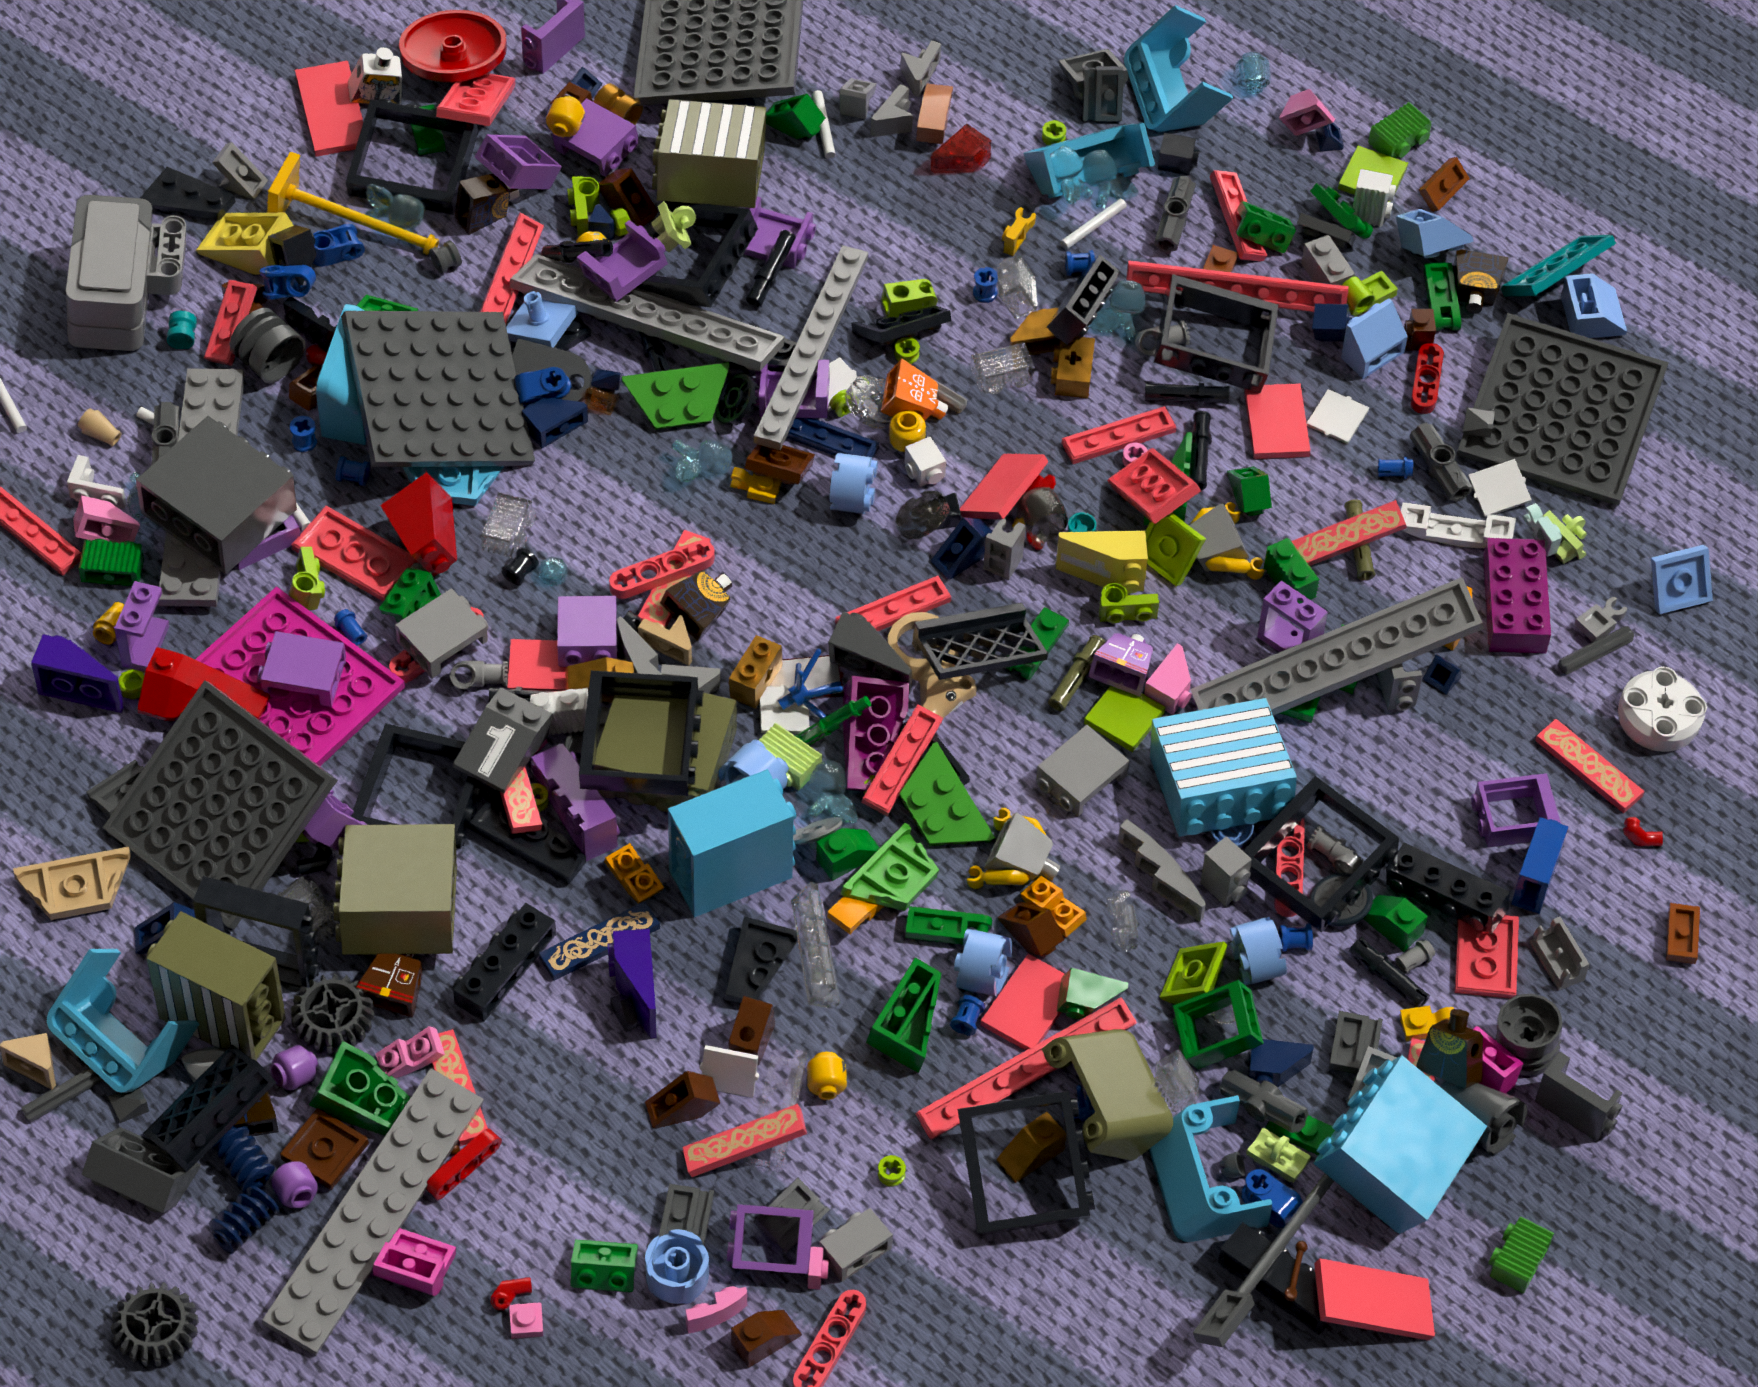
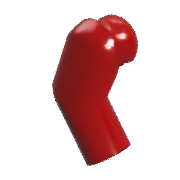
M318 345L310 346L306 350L307 361L312 365L323 366L327 353Z
M1629 817L1624 820V835L1634 845H1663L1662 832H1645L1640 827V820L1636 817Z
M526 1277L502 1281L491 1296L490 1302L494 1309L505 1310L512 1303L516 1295L532 1293L531 1278Z

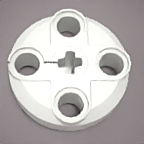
M1658 667L1654 671L1638 674L1626 684L1619 700L1618 717L1625 733L1637 744L1654 751L1669 752L1685 747L1695 738L1704 721L1707 705L1691 683L1678 676L1671 668Z

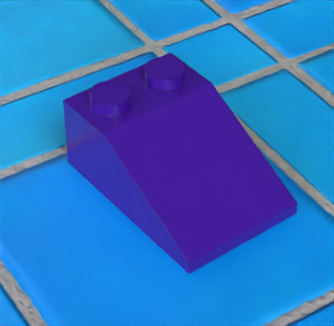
M42 635L31 661L39 695L118 713L123 712L124 706L116 675L71 640L58 635Z
M650 929L613 931V943H607L609 977H615L616 988L620 994L632 999L637 1019L650 1039L657 1038Z

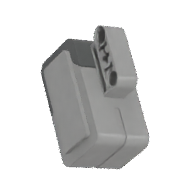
M84 195L77 200L66 284L67 337L71 345L80 348L135 351L143 345L149 294L173 295L178 293L182 287L186 250V222L179 216H168L162 220L161 224H153L152 205L146 199ZM156 247H158V256H157V257L155 256V248H156Z

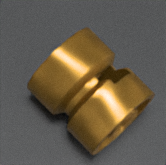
M612 83L603 86L593 101L634 125L637 124L643 112V105L635 106L637 104L640 105L641 102L634 100L629 94L626 95L623 90Z

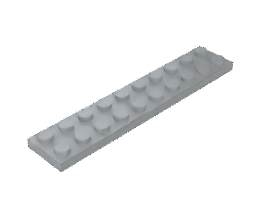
M538 254L534 255L510 278V288L518 290L525 295L532 291L539 292L544 300L575 305L577 311L595 316L597 319L607 320L624 328H631L648 336H655L672 344L682 345L694 349L696 352L706 353L723 361L745 366L749 370L761 371L784 346L785 336L638 287L616 302L583 275L582 269Z
M187 369L178 441L207 416L216 422L224 423L229 431L238 436L245 379L244 369ZM166 532L159 587L162 588V595L158 602L159 606L217 607L221 571Z
M1461 577L1190 690L1198 710L1266 698L1272 714L1276 715L1485 628L1466 584Z
M430 1068L262 1319L264 1326L317 1356L372 1273L373 1264L385 1242L389 1243L397 1230L403 1226L426 1191L428 1179L442 1167L482 1106L483 1098Z

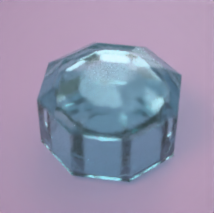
M551 556L542 560L539 567V577L544 584L557 586L565 582L568 569L563 559Z

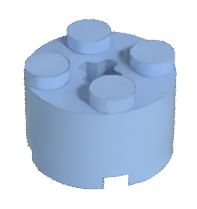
M837 453L834 463H838V470L832 471L830 502L832 504L830 510L865 514L866 511L870 512L875 498V488L870 487L877 475L878 461L872 460V457Z
M755 739L750 743L744 744L719 769L720 781L725 779L728 785L768 769L772 778H777L782 789H784L787 785L786 773L789 767L783 759L776 758L765 748L762 742Z
M1270 917L1236 925L1229 929L1232 939L1230 943L1232 955L1235 960H1240L1241 968H1239V972L1244 985L1259 983L1287 974L1285 958L1279 959L1281 957L1280 949H1283L1276 926L1273 920H1270Z
M967 929L963 939V946H965L963 953L957 954L954 963V970L959 971L956 987L967 991L997 996L1004 988L1010 967H1007L1006 963L1007 957L1012 955V940L1002 935Z
M675 1229L661 1237L658 1235L650 1242L645 1254L646 1282L649 1291L659 1299L674 1304H689L704 1291L709 1279V1255L702 1240L697 1235L686 1230Z

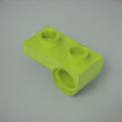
M572 177V188H567L569 205L574 204V209L570 210L571 226H577L578 236L589 231L587 212H593L595 205H600L599 183L592 177Z
M1383 271L1362 281L1354 276L1342 284V286H1349L1346 304L1349 306L1351 315H1355V317L1368 311L1374 304H1380L1388 298L1391 299L1397 296L1398 288Z
M312 546L300 547L296 561L298 573L293 576L288 595L306 609L316 610L318 609L320 599L325 596L324 582L319 581L318 576L320 572L319 559L314 558Z
M1107 584L1103 587L1100 597V622L1119 623L1123 620L1145 622L1157 619L1159 608L1158 594L1128 595L1126 588L1121 584Z

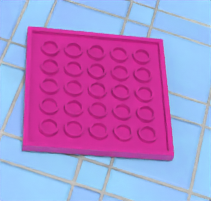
M276 586L195 660L262 690L261 683L257 681L260 666H265L267 660L265 659L266 646L268 642L273 641L275 631L344 643L346 662L332 707L320 705L318 695L271 687L270 699L260 718V721L317 765L321 766L405 688V682Z

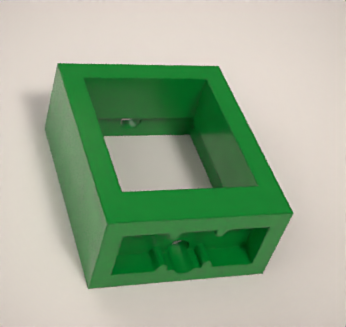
M1239 980L1173 1005L1175 1012L1173 1024L1181 1039V1044L1179 1045L1181 1057L1185 1062H1189L1197 1069L1204 1068L1264 1044L1252 991ZM1232 1005L1239 1035L1201 1049L1194 1019Z

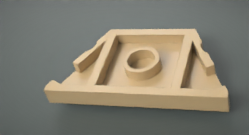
M129 847L13 868L15 879L50 920L111 909L131 855Z

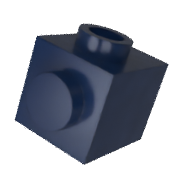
M1315 304L1312 324L1315 340L1344 342L1346 325L1355 317V315H1351L1348 304Z

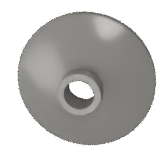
M827 818L813 822L804 828L796 829V834L793 835L795 845L809 844L811 849H816L817 841L832 834L842 825L841 818Z

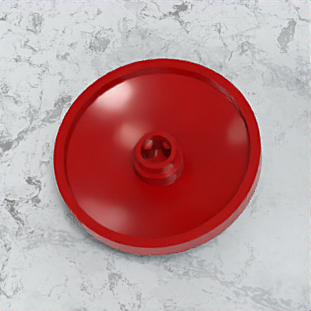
M445 10L428 14L411 23L400 37L399 50L401 61L415 75L439 82H459L480 77L496 68L506 55L507 41L503 27L493 18L475 11Z

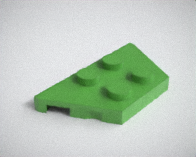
M729 362L622 376L621 380L634 397L639 408L646 414L655 430L710 423L730 366Z
M937 742L933 743L899 794L900 799L929 846L948 843L993 842L995 837L939 744Z
M904 823L843 885L840 894L845 897L905 911L937 878L939 869L934 861L927 856L926 849L921 842L916 843L910 835L911 827Z

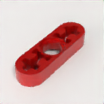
M1435 343L1423 344L1418 353L1411 407L1420 414L1431 413L1435 409L1444 352ZM1428 354H1433L1432 365L1427 364ZM1430 375L1434 378V381L1431 383L1423 382L1420 376ZM1422 392H1428L1427 403L1421 402Z
M490 1128L482 1131L428 1179L426 1190L437 1200L445 1197L499 1149L502 1139Z

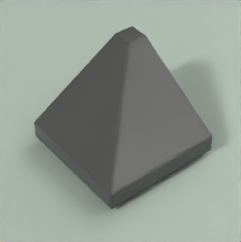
M1467 407L1463 434L1491 438L1495 412Z
M140 1088L132 1092H117L108 1096L120 1123L149 1112L147 1101Z

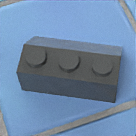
M119 1127L92 1141L82 1175L91 1179V1182L96 1186L108 1187L117 1191L119 1196L124 1199L136 1200L145 1204V1207L152 1212L164 1213L177 1205L199 1171L201 1164L197 1162L186 1172L152 1141Z

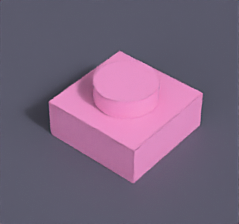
M811 1247L808 1289H820L821 1278L828 1279L829 1260L823 1259L822 1247Z
M541 1303L509 1305L511 1339L543 1336Z

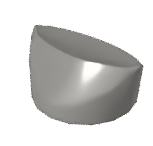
M206 1047L196 1049L184 1055L181 1059L191 1080L195 1082L227 1049ZM235 1058L226 1067L234 1065ZM231 1076L223 1078L222 1082L230 1081ZM210 1082L205 1088H211L213 1082Z

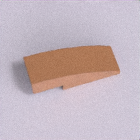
M926 84L917 124L916 141L943 144L953 86Z

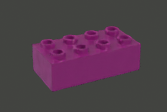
M1487 538L1483 565L1489 652L1547 653L1551 638L1545 540Z

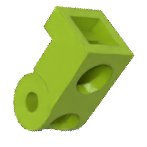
M927 279L884 284L881 303L887 317H899V314L903 312L936 306L938 302L932 284Z

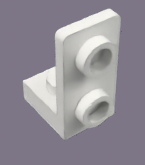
M78 455L67 480L70 498L79 502L82 495L108 501L118 508L125 509L126 499L124 490L122 488L93 483L94 470L91 469L89 457Z

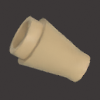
M89 408L78 422V427L82 429L83 434L103 441L110 446H114L121 438L122 433L99 410L94 411Z

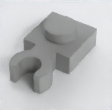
M1611 597L1607 600L1605 608L1602 609L1596 604L1576 618L1575 626L1594 642L1615 629L1616 621H1620L1625 617L1627 607H1623L1621 610H1614L1613 607L1616 604L1617 598Z

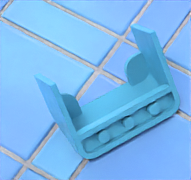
M1176 5L1127 49L1124 56V63L1145 125L1156 132L1203 125L1233 99L1232 94L1205 82H1201L1188 94L1179 67L1188 60L1191 53L1188 38L1203 26L1206 20Z
M1145 123L1120 125L1024 152L1026 164L1042 195L1048 194V198L1064 195L1063 189L1069 186L1123 172V176L1127 177L1138 174V168L1155 165Z
M345 304L341 316L344 311L364 310L355 305ZM340 316L316 388L321 436L365 445L367 440L342 318Z
M89 949L49 1010L47 1025L56 1037L115 1091L121 1093L132 1092L176 1061L199 1026V1023L196 1020L168 1021L159 1036L153 1039L147 1047L109 1012L116 1000V989L106 978V975L121 952L118 949Z
M1238 1095L1192 1104L1173 1117V1127L1170 1133L1149 1149L1173 1232L1178 1239L1184 1242H1194L1233 1234L1242 1222L1249 1227L1255 1228L1268 1226L1273 1205L1271 1199L1240 1205L1236 1192L1230 1187L1216 1186L1209 1188L1194 1139L1195 1135L1204 1134L1210 1128L1236 1123L1240 1102Z

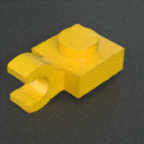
M1022 207L1016 210L1015 222L1012 226L1008 225L1002 236L1004 253L1011 256L1015 255L1025 240L1026 233L1035 225L1036 221L1035 213H1032L1029 218H1023Z
M734 467L730 487L747 490V498L775 504L782 482L778 478L771 476L762 477L755 474L752 476L746 470Z
M1430 1005L1400 1010L1399 1016L1405 1040L1411 1041L1412 1038L1426 1039L1430 1027L1443 1020H1449L1450 1011L1454 1007H1445L1435 1013H1432Z

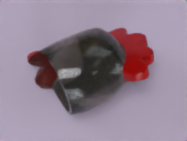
M1048 474L1045 478L1038 475L1015 504L1017 516L1012 527L1018 522L1026 525L1027 542L1037 550L1044 548L1045 542L1056 538L1059 532H1063L1068 525L1067 511L1063 502L1054 491L1056 480L1051 474ZM1034 525L1039 527L1037 535H1033L1031 532Z

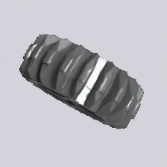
M335 973L332 979L326 980V977L322 974L320 977L321 982L318 983L310 979L309 988L301 986L300 995L294 996L293 999L294 1006L291 1008L292 1027L296 1029L297 1037L299 1039L304 1038V1044L307 1047L314 1044L317 1052L323 1046H326L329 1054L332 1053L333 1047H339L342 1041L354 1047L356 1039L364 1041L366 1037L365 1031H370L372 1028L371 1021L374 1019V1011L372 1010L373 1001L369 998V994L364 993L362 989H356L359 983L358 980L351 983L347 975L342 980H338V976ZM329 1006L332 1007L333 1012H336V1020L333 1019L332 1014H329ZM351 1020L349 1023H347L346 1025L342 1026L345 1022Z
M150 1282L149 1289L143 1290L138 1285L136 1295L127 1292L125 1295L127 1302L118 1301V1311L112 1314L114 1323L111 1325V1331L114 1334V1343L117 1347L120 1346L122 1355H129L133 1363L141 1358L142 1365L145 1367L150 1363V1360H154L155 1365L160 1367L161 1359L167 1358V1361L172 1364L174 1353L183 1357L185 1354L183 1347L192 1348V1337H197L198 1330L196 1325H198L199 1320L198 1315L195 1314V1305L193 1302H190L189 1296L186 1293L180 1295L179 1288L176 1286L168 1291V1286L165 1282L162 1283L159 1289H155V1285ZM167 1307L174 1310L181 1319L175 1320L173 1316L166 1315L164 1308ZM129 1328H134L137 1332L143 1333L145 1342L135 1338L129 1332Z

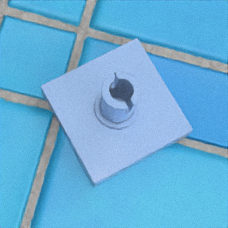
M529 292L523 298L524 303L506 326L508 339L511 342H517L519 338L554 348L579 312L576 310L575 305L550 302L542 299L539 292Z
M1700 545L1651 558L1655 610L1659 614L1713 601L1708 547Z

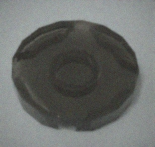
M924 491L920 493L922 497L918 499L913 497L900 508L895 522L898 531L903 537L907 539L922 538L935 531L945 521L949 513V504L942 493L938 491Z

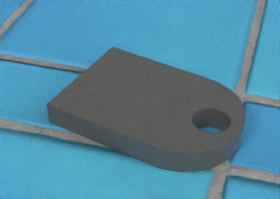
M517 339L512 355L516 375L550 367L561 368L570 381L575 377H581L584 379V385L579 390L571 389L567 396L558 399L584 401L591 390L592 375L588 365L580 356L568 351ZM559 378L555 379L553 387L558 386L557 381L560 380Z

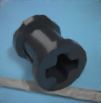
M519 548L516 551V557L510 564H505L501 572L506 580L516 586H521L526 574L531 569H535L539 565V561L528 549Z

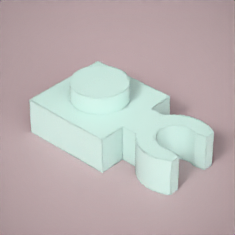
M1536 503L1526 507L1528 514L1523 515V519L1534 530L1533 537L1545 540L1547 557L1557 553L1562 539L1558 526L1552 524L1548 516L1543 517L1542 511Z

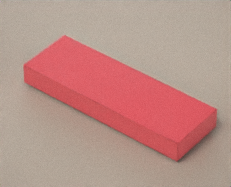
M234 280L228 281L204 355L207 361L229 366L233 365L235 355L230 351V339L237 325L249 315L257 291L255 285Z

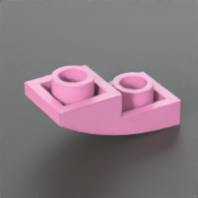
M428 1026L407 1041L397 1039L377 1052L376 1058L379 1067L389 1077L392 1075L394 1078H398L429 1065L444 1056L445 1053L437 1029Z
M726 1287L720 1292H715V1304L701 1303L686 1309L688 1334L714 1327L742 1311L747 1306L746 1287Z

